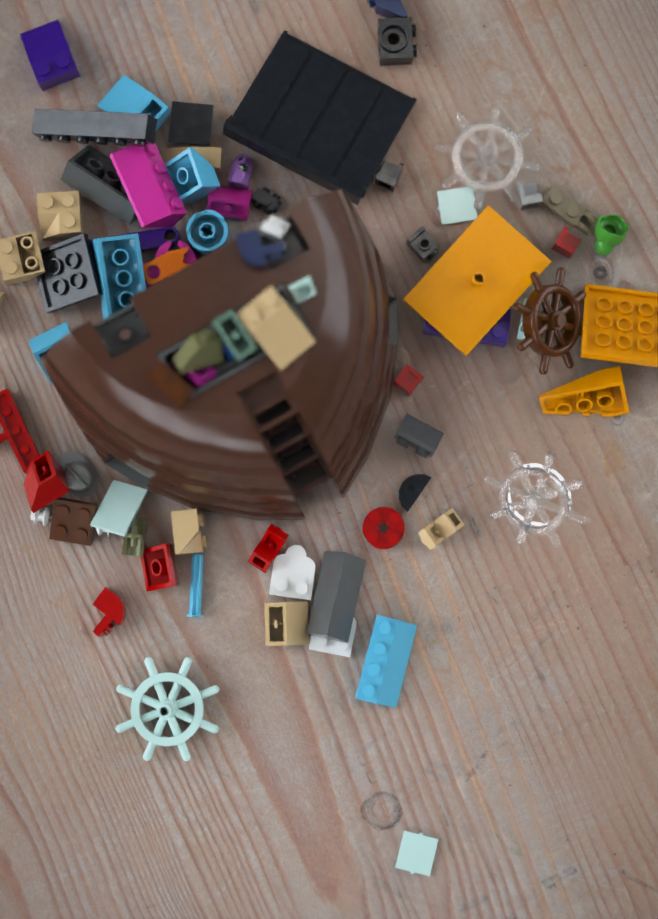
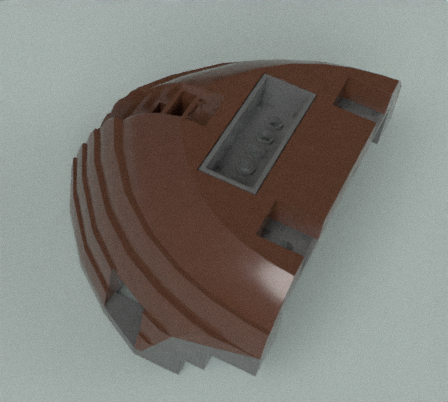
M344 189L307 198L288 209V216L282 219L290 223V228L283 240L287 246V255H284L283 259L271 262L269 259L265 260L267 269H255L247 265L240 255L237 240L234 239L130 298L132 304L95 325L88 321L70 331L47 354L42 356L41 363L62 401L104 464L143 488L190 508L257 521L305 520L306 518L296 498L330 479L333 480L342 498L345 497L369 457L391 398L398 349L397 297L389 280L388 271L368 229ZM259 232L261 246L276 243L262 236L261 232ZM310 276L317 294L297 304L288 286ZM270 286L277 291L316 341L282 371L256 342L254 344L257 349L245 356L247 362L201 387L171 369L195 391L181 408L176 406L146 378V375L160 360L170 368V360L191 334L206 329H214L210 321L229 309H233L235 314H237ZM123 328H128L131 331V336L126 340L119 338V332ZM226 353L222 355L223 361L228 359Z

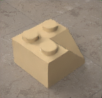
M79 191L37 193L38 218L43 240L68 239L84 233L83 198Z
M198 509L171 511L175 554L204 553V548H207V537L202 534V527H205L204 514L200 513Z

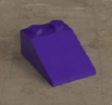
M59 20L20 34L36 80L42 91L81 77Z

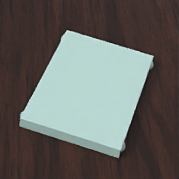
M113 480L91 521V527L125 537L148 490Z

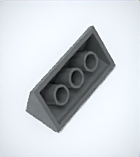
M325 551L306 634L348 643L366 560L347 552Z

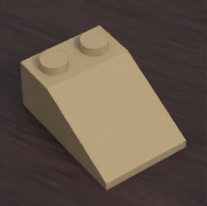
M272 286L236 314L243 327L281 371L316 343L305 326Z

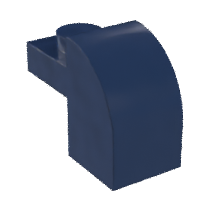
M258 229L235 234L240 255L243 261L252 268L267 269L265 260L269 259L271 262L283 259L284 255H287L284 241L261 246Z

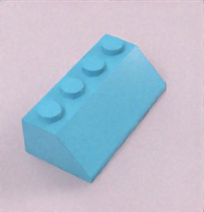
M138 233L92 239L95 265L103 294L100 295L103 320L132 304L130 298L146 289Z
M376 614L355 695L356 699L394 708L397 707L417 625Z

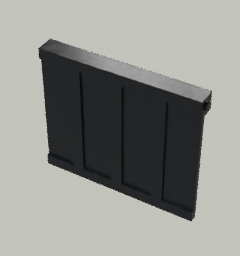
M284 30L235 113L226 119L223 135L330 191L344 189L351 202L358 205L360 200L366 195L367 187L417 99L391 88L293 37Z

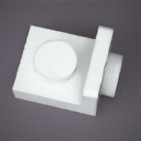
M270 215L268 221H264L260 228L261 235L277 243L282 242L290 228V223Z

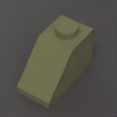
M213 328L191 334L172 358L173 364L180 375L223 363L221 340Z

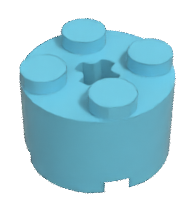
M204 210L199 213L197 212L191 216L186 226L188 241L193 250L200 255L206 256L229 243L230 233L224 217L216 211ZM211 230L212 235L205 236L204 232Z

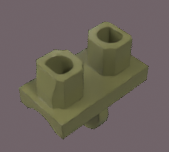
M135 517L128 533L123 538L122 555L143 557L147 518Z

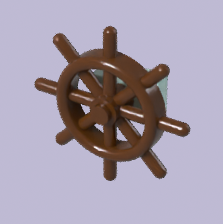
M563 267L557 269L555 284L542 285L539 274L532 272L530 278L535 290L528 298H524L523 305L517 303L513 307L514 311L521 313L517 339L522 342L518 344L517 349L524 351L530 346L535 353L541 355L539 372L542 375L548 371L550 357L562 356L567 368L574 366L569 351L582 333L579 303L586 297V293L580 291L574 296L568 288L563 286L565 269ZM549 294H553L551 302L547 297ZM560 301H561L562 304H563V306L559 309V305H560ZM561 329L565 330L564 335H562ZM553 338H555L557 343L554 347H552Z

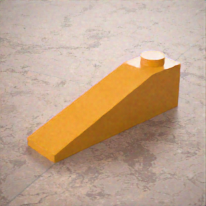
M621 366L595 371L539 395L543 414L569 415L570 413H582V416L602 414V417H613L630 413Z

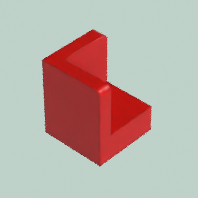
M564 227L552 250L570 259L581 239L568 233V228Z
M407 364L393 384L410 396L424 376Z

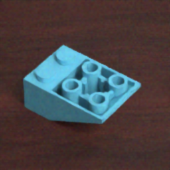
M125 75L120 78L97 105L104 112L149 114L157 119L156 131L171 115L170 109L166 104Z

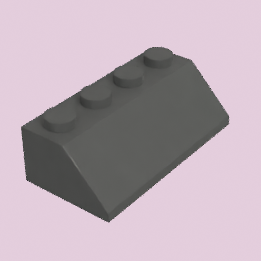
M88 145L67 161L61 177L63 182L118 217L121 221L130 225L137 219L109 157Z

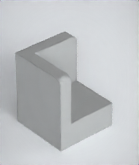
M517 181L515 188L520 210L541 206L543 202L542 194H538L536 182L522 184V181Z

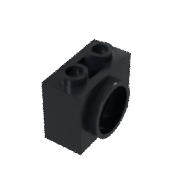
M411 17L378 19L379 66L410 65L413 63V57H417V45H413L412 37H416V25L412 24ZM396 39L398 43L391 45L388 40Z

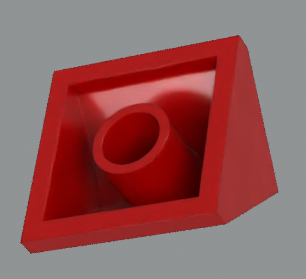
M166 543L145 548L143 557H141L146 591L179 586L172 544Z

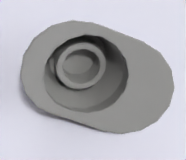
M73 451L64 452L59 455L56 460L62 466L69 492L78 497H86L94 493L98 487L99 478L97 472L82 455Z

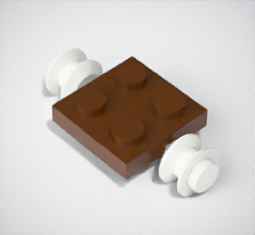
M58 498L53 502L52 513L49 506H46L45 509H39L34 513L31 511L30 519L34 520V525L40 521L45 527L51 522L49 539L91 546L94 529H96L99 536L103 532H106L108 537L111 536V532L91 527L90 525L97 511V503Z

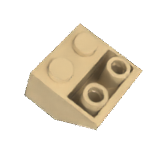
M36 231L0 239V267L3 280L8 286L30 281L45 272Z
M308 601L264 603L266 646L309 644V635L306 634L308 628Z

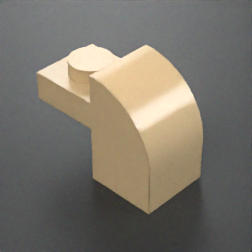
M451 508L419 531L418 534L423 544L431 550L465 524L454 509Z

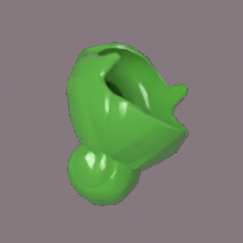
M602 215L598 218L595 224V236L597 239L595 251L599 255L606 256L610 254L614 247L619 245L626 237L630 226L626 224L622 217L618 215H606L603 217Z

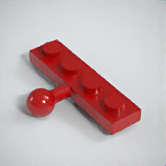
M7 388L0 392V423L4 430L0 434V443L9 440L23 472L27 473L30 461L40 456Z

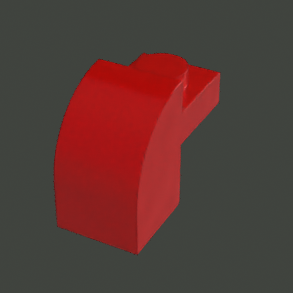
M270 524L247 562L266 573L289 535L281 528Z
M105 587L92 604L105 614L92 631L98 637H102L103 634L107 636L114 628L113 621L118 625H122L126 617V607L122 598L110 588Z

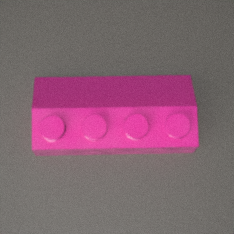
M155 142L154 144H146V147L130 145L110 155L142 228L173 227L187 214Z

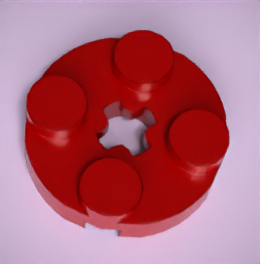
M378 507L370 511L365 517L362 531L367 542L373 547L389 549L397 545L402 539L405 525L401 515L394 509ZM382 522H386V526L390 527V530H387L385 534H381V530L377 529L378 525L380 526Z

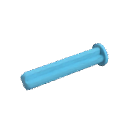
M203 554L192 555L189 614H186V617H203L201 615Z

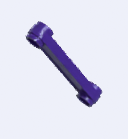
M173 227L128 233H138L141 252L159 249L161 245L167 242L165 237L168 233L176 235L175 239L171 241L172 245L170 247L176 246L180 240L179 232ZM90 239V240H89L90 246L93 247V245H92V239Z

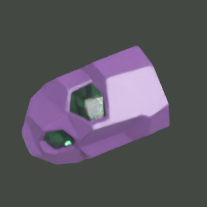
M240 154L233 161L227 181L229 185L242 189L249 188L254 166L253 161L248 155Z

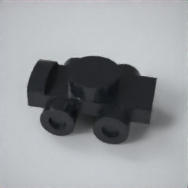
M257 187L251 197L254 200L253 205L260 209L261 205L264 206L263 212L268 215L272 212L276 214L282 205V202L279 201L281 197L275 193L272 196L269 194L270 190L266 187H263L262 190Z

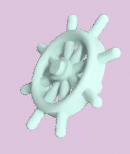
M146 657L144 662L150 677L142 682L137 690L121 684L116 687L118 693L132 698L130 709L132 719L118 724L116 731L121 733L135 727L138 733L149 741L143 754L145 761L151 759L157 745H177L182 759L189 761L191 755L185 741L193 736L199 727L212 733L219 731L217 725L203 720V699L217 694L220 689L217 685L200 691L194 682L186 677L192 664L190 657L184 659L179 673H158L153 659ZM164 681L174 682L168 697L162 684ZM153 685L159 700L145 695L146 691ZM181 687H185L191 695L176 701ZM141 702L156 709L141 715ZM192 703L195 705L194 715L180 710V708ZM159 717L152 732L144 723ZM176 717L191 723L184 732H181ZM167 721L173 733V736L170 737L161 736Z

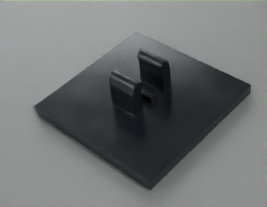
M172 101L168 143L210 146L214 105Z

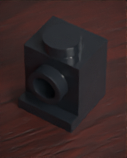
M424 226L407 239L406 244L422 262L426 259L430 261L439 253L437 251L439 244L426 231ZM426 241L429 246L424 248L421 246V242Z

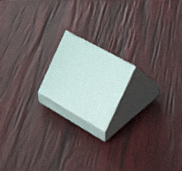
M310 276L288 286L297 304L317 294Z

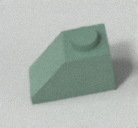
M233 309L227 310L210 321L221 340L237 361L257 349Z

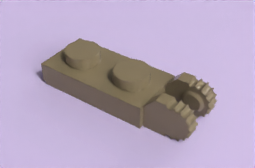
M555 185L552 186L543 198L542 204L585 235H589L591 230L585 224L579 222L580 218L583 217L593 225L598 220L593 214L587 212V209Z

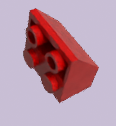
M49 450L30 461L24 488L31 511L34 513L46 507L54 500L63 497L70 490L62 466Z

